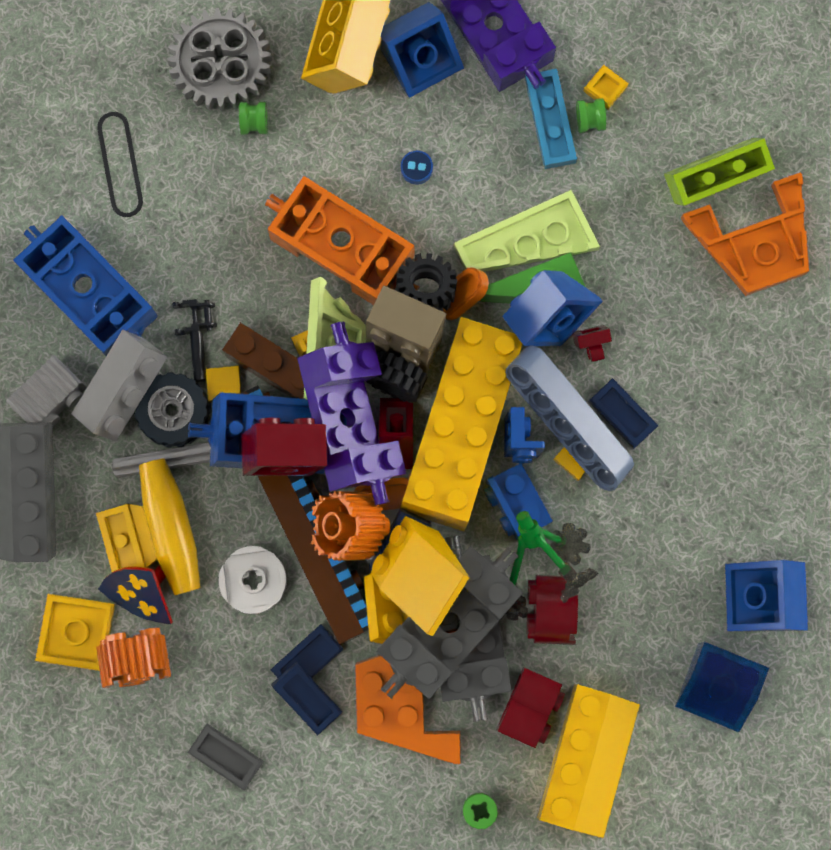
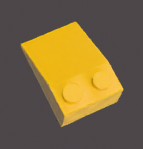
M407 516L404 517L400 525L393 529L387 547L382 554L376 557L371 571L379 589L424 632L431 636L435 634L470 578L438 530Z

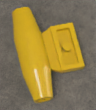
M165 458L140 464L139 474L143 506L125 504L96 513L111 571L113 572L125 567L149 568L158 559L174 596L200 589L197 547L182 494Z

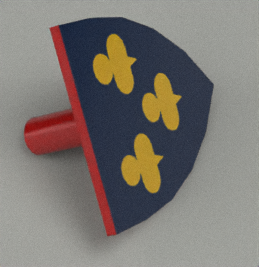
M160 565L155 570L142 567H125L115 570L105 577L98 588L111 601L140 618L164 624L173 623L160 588V584L166 578Z

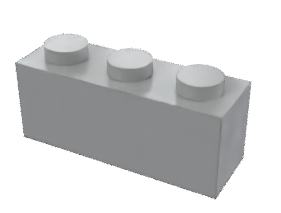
M122 329L71 414L93 434L117 441L166 361L167 356L145 338Z

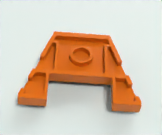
M801 172L772 183L771 187L782 211V214L725 235L720 230L710 204L684 213L681 217L686 227L745 296L801 277L809 272L807 233L804 228L805 204L802 198L803 176Z
M451 629V630H448V631H445V632H446V633H454V632H456L458 629ZM381 655L356 663L357 733L453 764H461L460 731H425L424 694L416 687L405 683L391 699L387 694L396 683L386 693L381 690V687L395 674L390 663Z

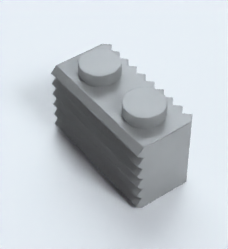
M53 355L16 392L12 393L6 402L27 423L53 422L54 427L60 420L58 415L67 406L69 408L76 406L87 387L59 358Z

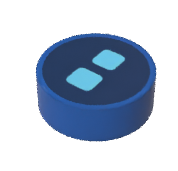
M416 150L407 153L401 161V174L407 182L418 185L430 179L433 172V162L428 154Z

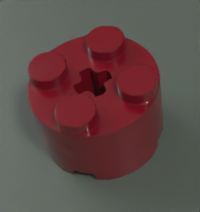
M535 575V580H528L527 598L529 605H534V613H527L526 634L527 639H533L534 644H576L574 635L570 634H577L578 595H575V588H571V586H578L577 576Z

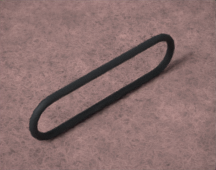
M109 112L100 118L97 130L111 206L117 215L131 217L141 210L143 197L129 123L123 114ZM110 116L119 117L125 126L138 196L137 208L129 213L121 212L117 208L102 132V124Z

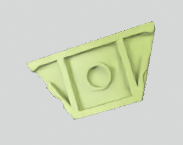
M322 277L311 280L306 354L322 347L336 344L330 325L337 322H345L349 341L366 343V325L357 315L351 312L349 306L341 297L334 299L325 289L327 281ZM304 388V399L307 400V396H306V392H305V388Z

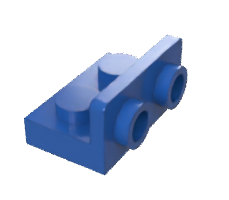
M511 407L504 418V457H512L513 463H532V458H538L545 449L544 441H526V438L530 437L531 420L530 417H525V407Z
M522 463L495 477L491 476L486 479L485 483L488 487L483 489L490 505L492 507L498 505L504 517L500 518L499 521L508 537L514 535L518 541L520 533L516 516L522 511H528L531 518L535 519L541 528L553 522Z

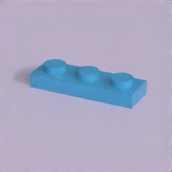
M557 69L541 71L540 73L546 82L541 87L539 85L537 89L533 88V85L525 75L526 88L544 169L575 164L577 156Z

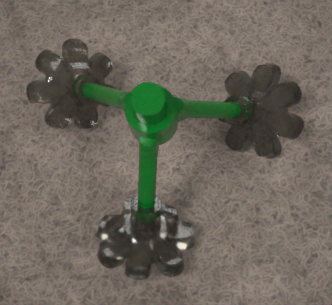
M522 511L517 514L516 520L519 524L518 531L520 533L516 552L518 558L514 560L509 579L515 586L525 548H542L560 569L558 573L566 581L565 588L561 591L562 595L560 596L563 604L569 598L577 595L580 587L597 577L599 573L594 569L588 568L584 572L579 571L577 573L568 563L569 561L572 565L576 566L581 562L579 553H589L590 544L582 541L587 537L586 529L578 528L575 530L573 523H565L562 531L555 530L551 533L541 528L538 522L531 518L528 511ZM545 538L552 541L553 543L549 545L546 542ZM520 596L505 613L509 620L516 621L519 617L527 618L528 608L525 607V597Z

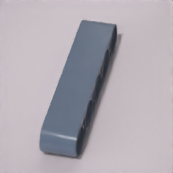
M527 346L506 368L508 380L594 483L604 490H615L634 466L631 455L545 352L536 346Z

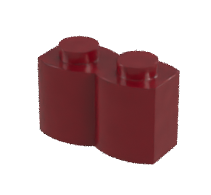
M523 667L496 731L533 748H536L538 742L544 744L552 726L547 723L552 710L558 712L565 693L560 691L562 684Z

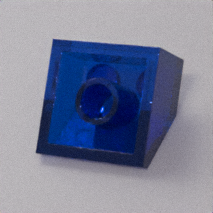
M707 642L698 643L675 707L740 732L758 701L769 667Z

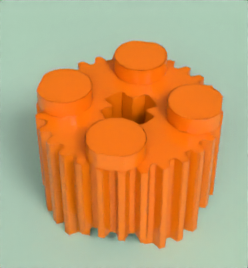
M334 491V493L330 492L329 496L320 495L319 500L315 501L316 506H312V516H316V519L313 520V523H315L313 530L316 531V534L312 535L313 540L311 544H315L314 550H318V555H328L329 559L338 561L370 559L375 555L374 552L379 551L378 546H382L381 539H384L390 532V520L385 514L381 513L382 507H379V505L375 506L374 497L371 493Z
M160 628L140 630V634L134 635L132 638H127L125 632L105 636V639L100 641V645L96 647L102 688H110V686L114 685L113 681H118L119 687L144 684L146 681L151 680V677H155V674H159L160 680L171 677L165 635L160 633Z

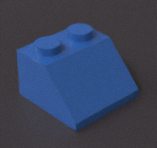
M427 2L383 26L380 36L382 39L380 48L409 98L464 69L444 14L432 3Z
M543 270L531 279V285L523 294L518 295L511 301L510 308L502 317L524 346H561L603 301L599 296L564 272Z
M773 560L725 564L727 631H808L805 562Z

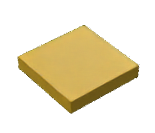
M48 594L35 661L100 671L96 647L100 645L101 640L105 639V636L110 635L116 604Z

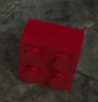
M261 418L259 423L253 424L250 429L242 434L243 476H310L327 467L326 424H315V419L313 418L294 419V424H280V418Z

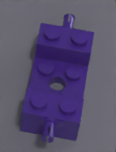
M441 0L499 92L525 78V75L534 89L539 88V85L541 87L545 84L546 80L539 72V69L554 61L556 46L540 21L532 24L518 0ZM496 16L502 20L503 25L497 30H490L484 22L488 17Z
M337 322L330 325L335 345L322 347L297 358L311 417L315 419V424H326L327 467L324 470L329 490L331 492L367 485L371 486L375 506L385 504L389 500L384 482L407 473L399 441L379 444L364 383L367 380L382 375L374 342L355 343L349 341L345 322ZM340 412L343 413L346 418V426L343 425L340 420Z

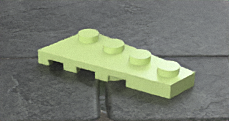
M572 190L454 243V248L464 269L472 267L483 272L555 259L570 252L572 255L597 251L600 248Z

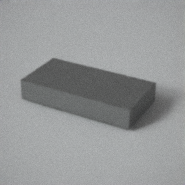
M208 723L187 752L244 791L264 762Z

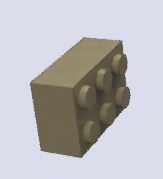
M383 285L366 320V343L374 342L376 351L380 352L381 350L387 354L389 352L393 353L398 358L399 356L403 357L405 361L414 363L415 367H420L423 370L422 372L427 374L442 342L446 313Z

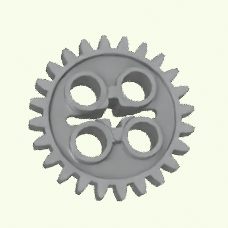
M216 8L214 16L210 17L208 12L203 10V19L198 20L192 15L191 21L193 25L188 26L181 23L184 34H173L174 41L178 45L168 46L170 54L173 55L167 58L169 66L173 67L169 70L172 79H177L174 82L177 90L184 89L182 93L186 100L194 96L193 101L197 107L205 101L207 109L211 111L214 103H218L221 112H223L226 103L230 102L232 107L237 109L238 99L241 98L243 102L249 103L247 94L250 92L258 96L259 91L256 85L266 86L267 84L266 78L262 74H271L270 65L267 64L272 61L271 53L267 52L270 49L269 41L263 40L265 38L263 29L256 30L257 26L254 19L246 23L245 13L243 12L237 18H234L232 9L229 8L226 15L221 16L219 8ZM233 40L243 41L238 47L232 48L228 46ZM208 41L211 43L206 49L196 48L200 42ZM223 55L222 62L217 63L218 56ZM234 70L244 71L243 75L239 78L229 77L230 73ZM208 71L212 73L208 79L199 80L197 78L201 72Z

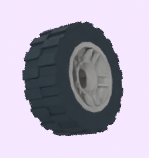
M167 372L165 375L159 374L154 378L134 414L141 431L154 443L167 448H172V446L179 448L184 447L187 443H193L197 438L188 437V431H190L188 430L189 423H209L210 407L206 394L195 380L189 379L181 373L178 375L173 372ZM169 404L179 408L175 416L168 415Z

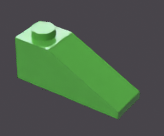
M570 252L489 284L485 296L480 301L510 304L515 297L524 293L531 285V279L543 270L562 271L584 287L585 284Z

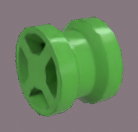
M603 98L595 99L594 102L586 103L584 100L576 101L579 133H585L588 129L593 128L598 131L606 130V108Z
M240 102L239 126L241 135H247L250 131L267 134L268 112L266 102H259L257 105Z
M475 793L465 800L463 816L471 827L486 829L496 821L498 815L497 806L489 795Z

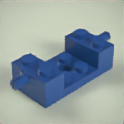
M63 215L42 234L34 225L30 226L29 229L36 235V238L26 229L24 236L32 243L13 261L105 356L109 353L122 329L142 337L141 335L145 328L158 317L152 306ZM88 277L92 279V287L88 292L78 293L75 290V284L80 278Z
M220 392L213 399L212 418L209 424L189 423L188 430L190 431H188V437L208 438L211 447L210 466L242 469V434L250 429L253 424L259 423V419L280 418V424H294V419L312 417L308 400ZM340 412V420L342 424L346 426V418L344 414ZM324 468L316 472V474H325Z

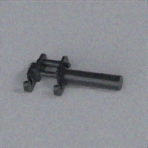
M197 299L183 300L182 303L173 302L174 309L190 307L192 310L193 324H191V327H185L184 330L175 329V335L190 334L193 378L196 382L207 381L204 341L201 329L207 328V331H212L211 328L217 327V323L212 322L211 308L215 307V303L209 302V300H204V303H198ZM204 309L205 322L198 323L197 310Z

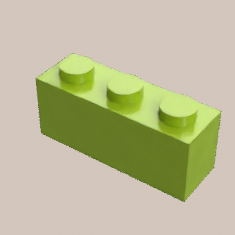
M751 138L666 172L664 176L674 203L685 206L772 171L775 167L765 138Z

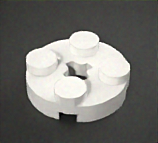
M247 546L236 550L226 560L219 573V588L223 598L233 608L245 614H261L271 610L281 601L287 587V574L283 563L274 553L258 546ZM250 571H255L257 576H262V582L258 583L255 590H251L250 585H244V579L249 577Z

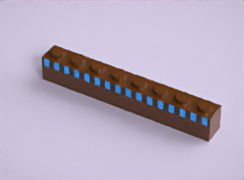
M258 385L241 393L270 396L269 391L262 394ZM258 476L339 645H343L369 632L366 602H364L359 592L360 589L364 588V585L357 570L355 569L350 572L345 561L329 559L328 555H318V550H314L315 544H311L313 540L312 535L316 534V531L313 530V527H315L313 520L316 519V516H312V506H316L315 500L320 496L312 479L305 482L303 476Z

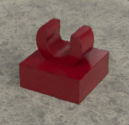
M600 325L575 331L572 334L575 346L579 349L586 348L591 362L605 359L602 344L612 342L608 327Z

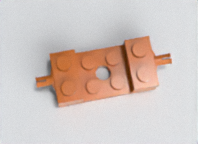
M303 176L286 202L271 194L269 196L270 200L267 199L265 206L278 213L267 229L271 241L296 257L301 253L351 285L353 293L374 305L383 285L393 290L396 289L399 267L401 264L405 266L406 259L409 257L413 259L415 256L414 244ZM339 231H344L350 235L351 239L346 246L338 247L331 241L333 235ZM413 284L414 288L419 290L420 286Z

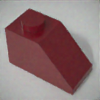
M380 398L379 444L399 441L405 469H413V403L403 402L399 398Z

